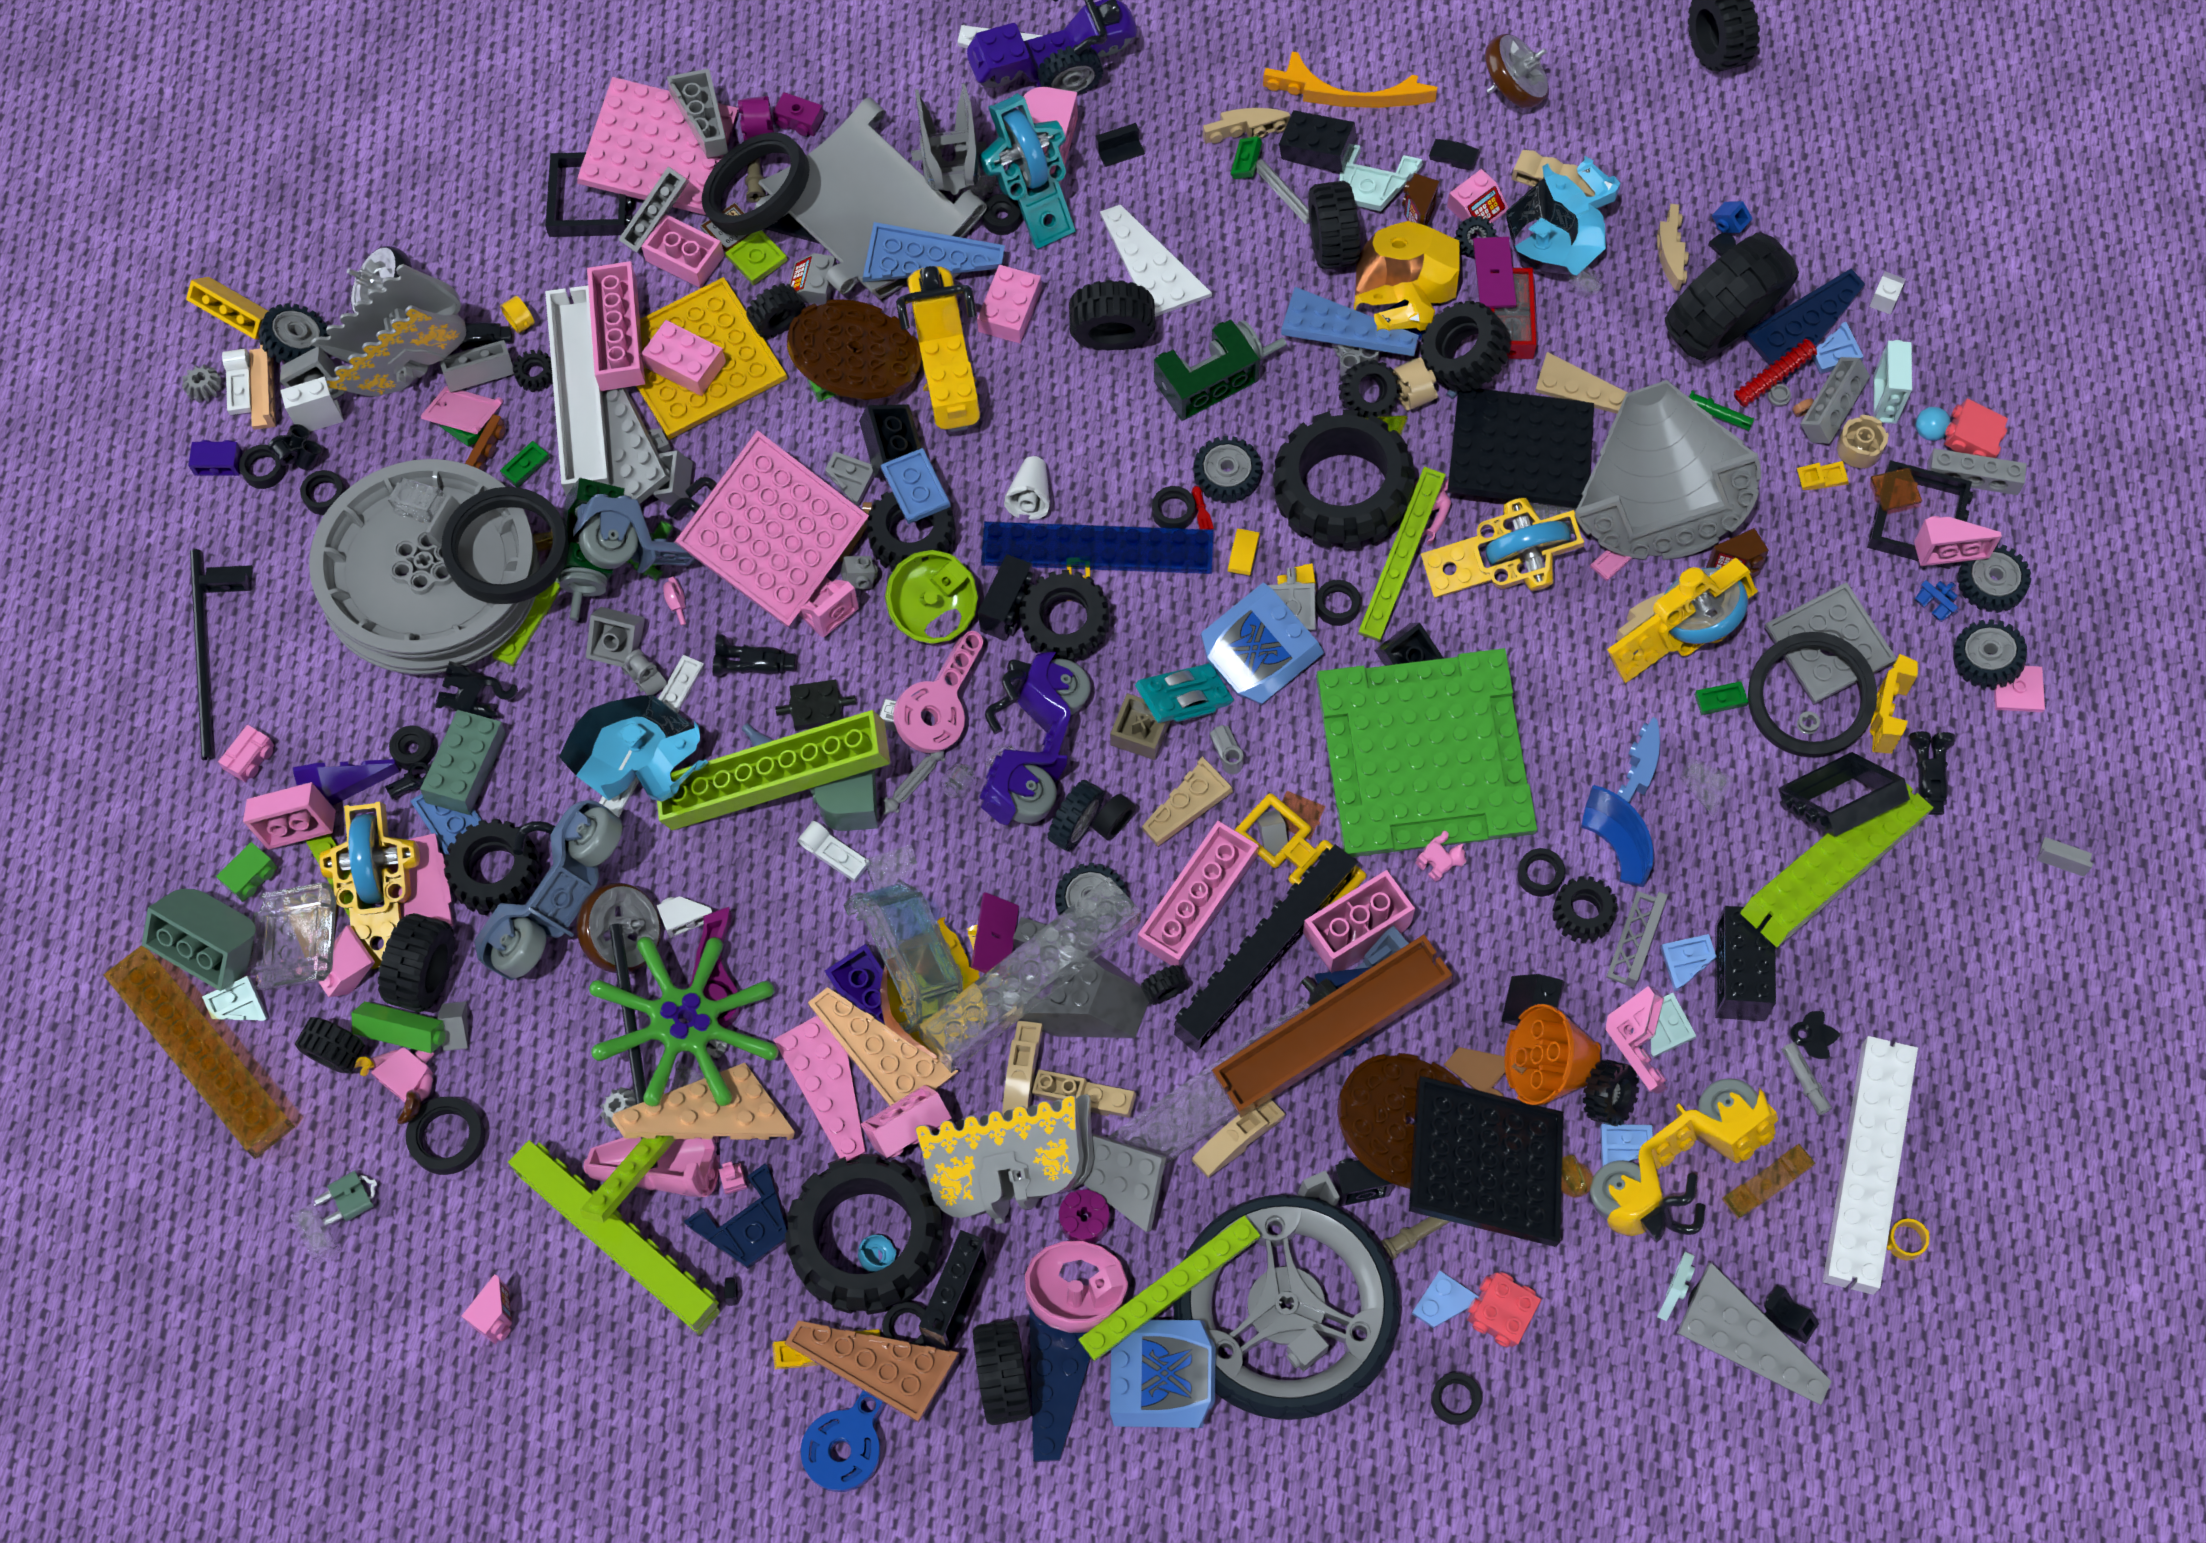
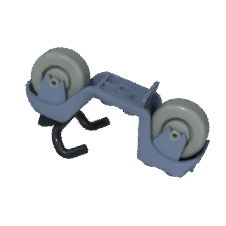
M700 477L685 492L689 497H693L703 486H707L712 491L717 483L709 477ZM597 494L587 504H581L577 509L578 520L573 529V535L581 530L579 534L580 549L584 557L599 568L615 569L624 565L631 558L634 562L638 563V573H644L652 564L688 566L697 560L674 542H667L666 539H654L652 541L639 502L636 499H631L630 496L608 498L606 494ZM680 498L666 510V513L669 517L673 518L683 507H688L696 513L700 505L690 498Z
M580 801L566 810L556 826L548 822L532 821L524 824L518 830L513 853L515 855L523 854L525 838L528 833L543 831L551 835L553 865L526 905L499 904L475 938L477 958L487 968L508 980H514L527 974L537 964L545 949L546 937L559 938L564 933L573 937L574 933L569 931L568 927L577 916L584 900L596 888L599 877L598 865L603 863L613 853L622 834L621 820L604 805L596 801Z

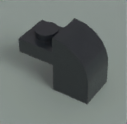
M1778 1285L1773 1293L1767 1297L1764 1305L1766 1309L1764 1315L1785 1334L1806 1344L1819 1325L1812 1310L1794 1303L1787 1290Z

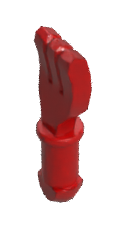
M1194 486L1191 494L1195 500V509L1198 510L1197 522L1200 532L1212 530L1214 527L1210 514L1205 510L1206 504H1204L1202 490L1200 487Z

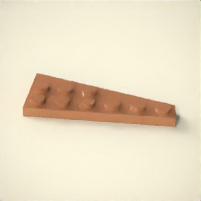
M799 1320L785 1341L786 1346L918 1423L959 1356V1352L944 1351L935 1347H924L910 1344L909 1342L874 1335H864L854 1331H844Z

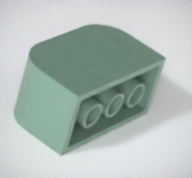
M875 769L810 788L811 794H813L814 804L817 803L820 816L828 827L837 831L878 829Z
M179 889L169 893L148 907L141 946L217 990L222 991L247 973L256 927L247 916L202 891Z

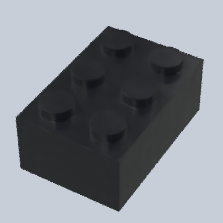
M1293 110L1279 142L1281 159L1343 173L1357 140L1355 122Z
M909 404L866 406L859 420L874 477L885 478L881 470V464L919 450L922 447Z
M1006 554L978 610L980 632L1004 641L1007 640L1009 635L1013 636L1017 628L1016 619L1018 615L1020 616V608H1022L1021 601L1023 595L1028 594L1027 589L1031 584L1036 585L1034 584L1035 573H1033L1032 563Z

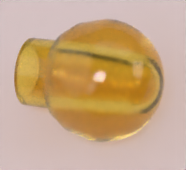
M1574 1155L1563 1157L1561 1191L1573 1198L1586 1195L1590 1191L1593 1179L1591 1171L1587 1166L1579 1163Z

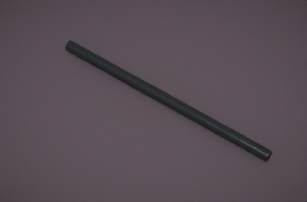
M193 549L190 551L200 746L201 759L204 761L207 760V757H209V760L214 759L205 600L204 591L199 585V575H203L202 551Z
M612 924L609 926L618 988L632 993L622 924ZM621 1005L625 1035L637 1031L635 1010ZM640 1045L628 1049L636 1105L644 1102L643 1097L646 1092ZM658 1161L653 1165L651 1169L658 1167Z

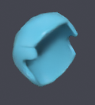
M1928 407L1917 416L1915 422L1916 430L1924 439L1937 441L1946 436L1945 430L1951 423L1950 416L1940 407Z
M872 1234L864 1238L859 1245L858 1259L863 1268L869 1272H876L895 1261L897 1250L893 1247L891 1241L883 1235ZM878 1250L882 1253V1259L880 1261Z

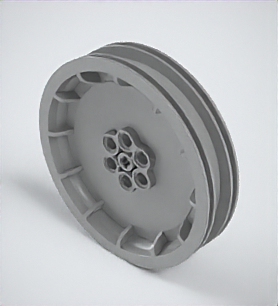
M422 459L406 461L382 468L362 478L342 493L330 506L319 523L312 541L309 559L310 578L315 596L323 609L331 629L339 640L363 660L390 671L407 674L446 672L449 661L467 666L486 657L503 645L524 622L532 608L535 597L512 604H492L469 596L457 586L448 573L443 560L442 548L434 544L426 547L431 544L426 534V529L446 495H452L462 504L480 492L506 487L490 474L467 464L449 460ZM502 507L488 511L473 520L461 536L458 546L459 562L470 575L481 581L491 584L514 583L531 576L540 569L538 550L523 508Z

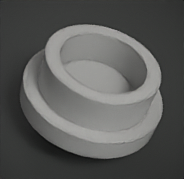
M1783 384L1771 387L1768 392V400L1775 406H1784L1790 401V390Z

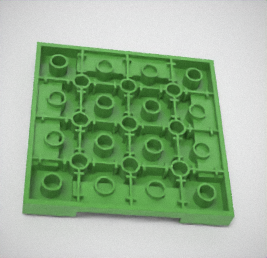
M1505 648L1461 653L1453 658L1371 668L1355 666L1317 671L1316 681L1343 850L1348 855L1359 857L1423 849L1435 837L1440 836L1442 831L1449 833L1448 839L1441 843L1442 846L1536 834L1537 825L1530 786L1527 784Z

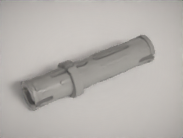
M1796 1042L1784 1046L1781 1051L1784 1053L1802 1085L1804 1096L1808 1097L1817 1116L1829 1112L1832 1107L1822 1091L1823 1087L1813 1076Z

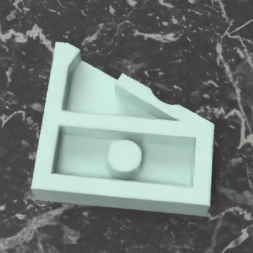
M250 976L235 981L222 991L215 990L202 996L212 1019L258 1021L268 1019Z
M1674 993L1663 997L1664 1000L1655 1036L1651 1038V1056L1653 1058L1696 1038V1034Z
M1684 1252L1666 1293V1299L1658 1313V1318L1667 1321L1678 1298L1684 1299L1689 1285L1685 1284V1281L1690 1282L1695 1267L1691 1266L1694 1255Z

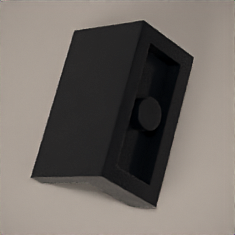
M1136 123L1095 136L1096 149L1104 167L1145 154L1139 141V128Z
M253 566L206 567V575H199V585L205 593L251 591Z

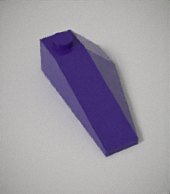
M394 759L363 761L361 765L348 764V761L340 762V766L325 767V763L293 767L296 785L299 786L312 782L332 806L400 772Z
M864 944L824 972L841 995L885 1025L880 999L883 969L867 945Z

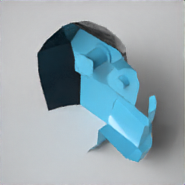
M1584 156V161L1577 168L1578 174L1595 191V196L1587 197L1583 190L1567 176L1553 172L1549 164L1542 166L1543 179L1506 211L1511 240L1523 266L1543 273L1577 276L1606 249L1605 223L1603 215L1597 208L1616 200L1621 183L1615 176L1608 177L1593 164L1594 160ZM1538 220L1529 228L1535 234L1515 246V238L1528 223Z
M640 695L615 700L589 709L575 724L559 756L578 778L608 801L625 791L636 776L652 800L664 801L677 793L680 784L694 770L699 771L708 763L707 760H698L676 782L671 781L670 772L673 767L696 750L697 744L700 741V733L696 723L693 726L654 695ZM629 750H631L632 753L628 761L626 762L624 768L622 770H619L626 755L628 754Z

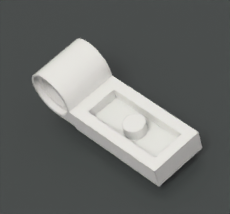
M247 349L224 351L222 353V360L226 370L227 411L229 415L250 413L249 353Z
M812 821L797 840L802 847L853 882H856L870 865L867 859L832 837L816 821Z

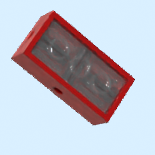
M1512 268L1516 307L1490 309L1506 325L1510 333L1511 341L1509 343L1511 349L1510 353H1507L1508 359H1533L1536 349L1533 268Z

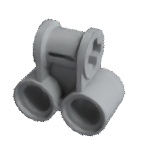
M1332 343L1334 352L1340 358L1341 377L1346 374L1345 371L1360 362L1378 360L1379 363L1378 350Z
M640 649L634 650L627 656L625 664L621 668L625 675L628 674L633 679L632 682L637 685L641 692L644 691L647 695H655L667 685L666 680L656 669V666L647 660Z

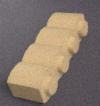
M1522 150L1513 169L1512 180L1534 187L1543 179L1542 166L1549 164L1553 172L1567 176L1583 190L1587 197L1595 196V191L1578 174L1577 165L1563 164L1553 157H1542L1533 150Z

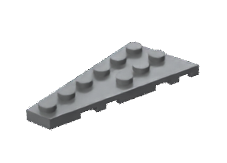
M626 387L608 390L602 396L610 484L625 488L624 496H630L631 499L638 500L640 504L671 480Z
M1092 1133L1094 1160L1091 1172L1082 1184L1102 1195L1107 1203L1145 1232L1151 1231L1166 1157Z
M1708 1263L1677 1334L1821 1405L1831 1380L1712 1263Z

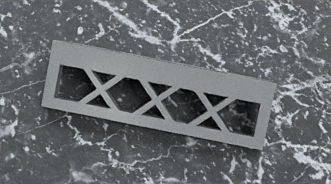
M1637 891L1606 978L1632 988L1635 987L1665 905L1667 894L1658 892L1657 896L1653 897ZM1639 899L1654 903L1652 910L1641 914L1637 906ZM1636 911L1638 916L1633 918L1634 913ZM1649 916L1648 921L1646 923L1644 918ZM1641 920L1645 928L1644 932L1634 936L1630 929V924ZM1627 933H1629L1630 938L1625 940ZM1642 937L1640 943L1638 944L1636 939ZM1633 941L1637 952L1626 957L1622 949L1623 944ZM1621 954L1623 959L1618 961L1619 955ZM1634 959L1631 966L1629 960ZM1625 962L1629 969L1627 979L1613 974L1615 966Z

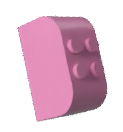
M1050 87L1031 89L1023 97H1025L1033 123L1057 120L1063 128L1066 141L1059 147V151L1065 166L1078 119L1077 92ZM1047 146L1042 148L1044 153L1047 151ZM1056 165L1051 167L1050 174L1055 172Z
M1385 870L1307 918L1304 922L1303 934L1331 973L1343 971L1363 959L1370 948L1393 925L1400 934L1403 933L1413 920L1415 908L1389 872Z

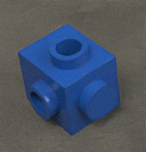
M1743 201L1724 202L1712 214L1716 227L1723 233H1740L1753 219Z

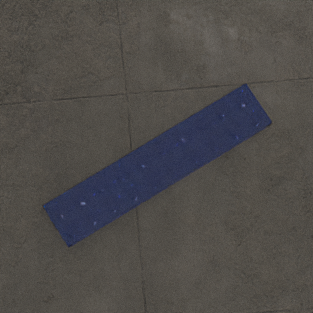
M984 521L981 566H1001L1006 554L1032 563V567L1067 569V567H1071V569L1090 568V570L1212 574L1214 530Z

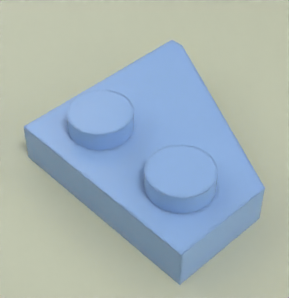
M1843 322L1835 333H1831L1825 342L1816 348L1817 355L1812 356L1820 374L1832 371L1840 357L1860 358L1861 361L1864 358L1847 322Z
M1709 934L1662 944L1660 947L1674 991L1682 988L1716 958Z
M1601 1124L1602 1167L1614 1161L1632 1162L1638 1159L1640 1147L1653 1137L1652 1125L1622 1124L1611 1126Z
M1439 1271L1413 1310L1412 1315L1430 1327L1435 1328L1468 1309L1473 1299H1478L1479 1296Z

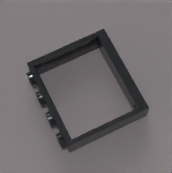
M586 152L550 153L545 223L549 237L622 235L632 220L631 215L628 214L629 210L633 209V199L625 194H619L618 219L559 220L562 168L581 167Z
M1890 460L1885 470L1867 548L1919 561L1915 545L1882 537L1895 479L1959 495L1954 518L1967 522L1969 510H1966V507L1973 498V492L1970 491L1972 481ZM1953 563L1936 564L1934 566L1950 569Z
M1853 752L1778 788L1782 799L1780 804L1784 810H1788L1834 837L1910 800L1905 778ZM1853 778L1875 789L1832 812L1809 801Z
M960 1230L919 1324L925 1346L935 1347L944 1351L952 1350L989 1263L985 1239ZM976 1260L983 1263L981 1270L974 1267Z

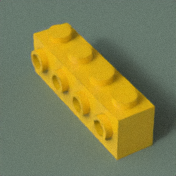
M210 277L192 279L186 297L187 301L251 338L260 339V326L265 314L269 312L268 310Z

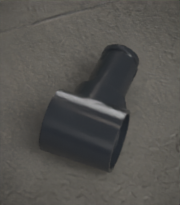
M423 762L413 763L403 778L386 785L385 788L391 799L393 800L410 790L420 789L429 771V767ZM420 774H425L423 778L416 779Z

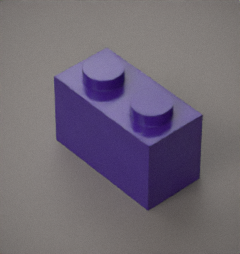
M209 440L192 442L188 466L194 476H239V463L243 451L237 442L231 440L223 442H212Z

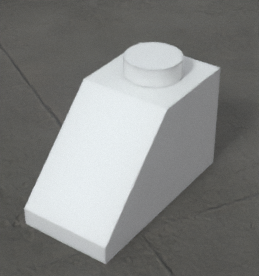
M1885 271L1869 307L1891 315L1906 279Z
M680 896L667 898L661 904L656 905L670 938L704 925L703 916L712 913L710 907Z

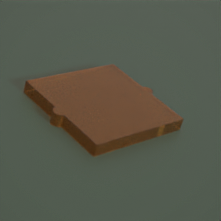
M1909 468L1874 475L1870 478L1876 491L1875 496L1878 497L1883 511L1922 502L1917 489L1918 483L1914 481Z
M1286 791L1282 802L1311 826V832L1305 837L1310 840L1316 826L1320 825L1319 820L1325 806ZM1281 814L1285 821L1286 830L1296 834L1300 829Z

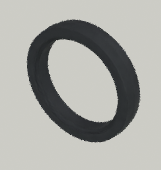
M764 133L745 140L730 150L709 174L702 192L704 212L718 229L729 235H748L767 228L782 218L802 195L810 172L808 158L802 148L791 137L782 133ZM784 153L790 156L789 174L779 190L768 201L745 214L726 215L722 213L721 199L730 181L741 169L767 154Z
M518 487L493 488L470 497L450 516L442 535L443 560L453 581L469 596L492 604L518 603L539 595L559 577L568 556V533L557 509L551 502L536 492ZM502 507H518L536 513L551 528L553 544L547 560L534 574L514 583L491 584L473 577L462 567L458 558L459 542L465 529L477 517Z
M1822 632L1794 634L1772 645L1757 661L1751 673L1748 686L1750 713L1762 735L1781 750L1803 757H1823L1840 752L1852 745L1868 728L1877 702L1875 676L1862 653L1844 639ZM1805 648L1826 650L1839 656L1854 671L1860 686L1861 703L1856 719L1842 734L1824 741H1804L1783 732L1770 718L1764 703V682L1773 664L1792 651Z

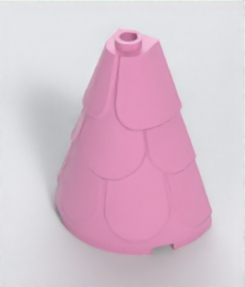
M713 1136L712 1139H676L659 1158L658 1167L650 1169L635 1187L691 1197H707L711 1195L719 1175L720 1155L716 1154L717 1146L715 1144L719 1143V1136ZM623 1137L591 1148L587 1159L584 1161L585 1173L591 1179L605 1182L641 1141V1137Z

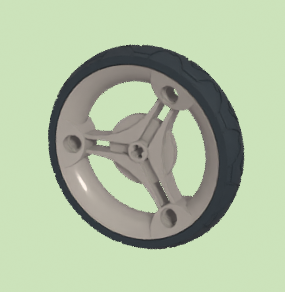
M1269 1195L1255 1198L1230 1208L1214 1219L1199 1234L1188 1249L1183 1261L1245 1215L1260 1234V1238L1255 1243L1265 1246L1267 1255V1272L1255 1281L1248 1296L1247 1309L1249 1316L1230 1334L1216 1330L1212 1315V1295L1222 1267L1173 1303L1174 1320H1203L1206 1324L1204 1326L1206 1332L1216 1347L1215 1393L1243 1411L1271 1419H1305L1328 1413L1347 1404L1362 1393L1378 1376L1388 1360L1397 1335L1399 1323L1398 1290L1391 1266L1382 1248L1364 1226L1352 1216L1327 1202L1300 1195ZM1270 1226H1277L1281 1229V1233L1279 1235H1272L1267 1229ZM1296 1234L1323 1243L1338 1254L1346 1263L1358 1286L1361 1303L1360 1313L1351 1318L1328 1307L1325 1304L1324 1294L1317 1281L1308 1273L1295 1268L1288 1242ZM1283 1246L1286 1267H1274L1272 1247ZM1282 1302L1285 1304L1291 1303L1290 1310L1288 1308L1282 1309ZM1325 1317L1347 1326L1346 1333L1344 1334L1322 1325L1323 1318ZM1253 1326L1258 1334L1242 1347H1239L1235 1339ZM1310 1326L1320 1336L1344 1343L1345 1354L1334 1365L1317 1375L1304 1379H1272L1250 1371L1242 1365V1356L1265 1341L1279 1345H1288ZM1361 1330L1365 1333L1366 1338L1358 1341L1354 1339L1352 1332ZM1222 1348H1229L1233 1354L1230 1358L1224 1359L1219 1356L1218 1351Z

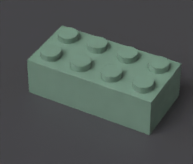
M460 710L456 711L420 788L425 803L467 815L471 814L506 735L501 721Z

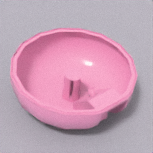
M1062 1241L1045 1247L1031 1259L1024 1279L1026 1299L1035 1316L1050 1327L1068 1333H1086L1122 1307L1128 1289V1282L1122 1264L1117 1257L1103 1247L1085 1241ZM1083 1260L1097 1266L1099 1272L1089 1279L1088 1286L1083 1285L1078 1280L1067 1282L1059 1276L1063 1263Z

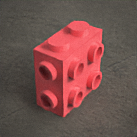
M1968 398L1961 405L1957 404L1951 414L1953 420L1945 430L1947 437L1944 445L1952 448L1955 452L1996 458L2001 449L1999 443L2007 432L2005 426L2008 418Z
M1496 1272L1490 1277L1486 1276L1479 1287L1482 1291L1479 1298H1474L1467 1310L1470 1313L1467 1321L1473 1324L1472 1327L1482 1334L1487 1332L1495 1337L1494 1341L1508 1348L1509 1346L1513 1347L1519 1344L1541 1299L1535 1296L1536 1292L1527 1286L1521 1287L1514 1283V1279L1508 1274Z

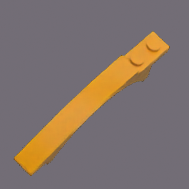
M1293 51L1286 72L1265 68L1263 75V86L1269 90H1284L1292 95L1303 94V102L1339 107L1384 108L1432 103L1436 101L1438 89L1436 86L1417 83L1418 76L1411 75L1398 85L1381 91L1366 93L1345 91L1317 78L1305 66L1299 53Z

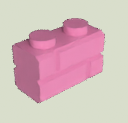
M246 725L218 763L223 770L246 783L249 778L256 776L259 770L258 766L262 761L270 758L275 745L268 736Z

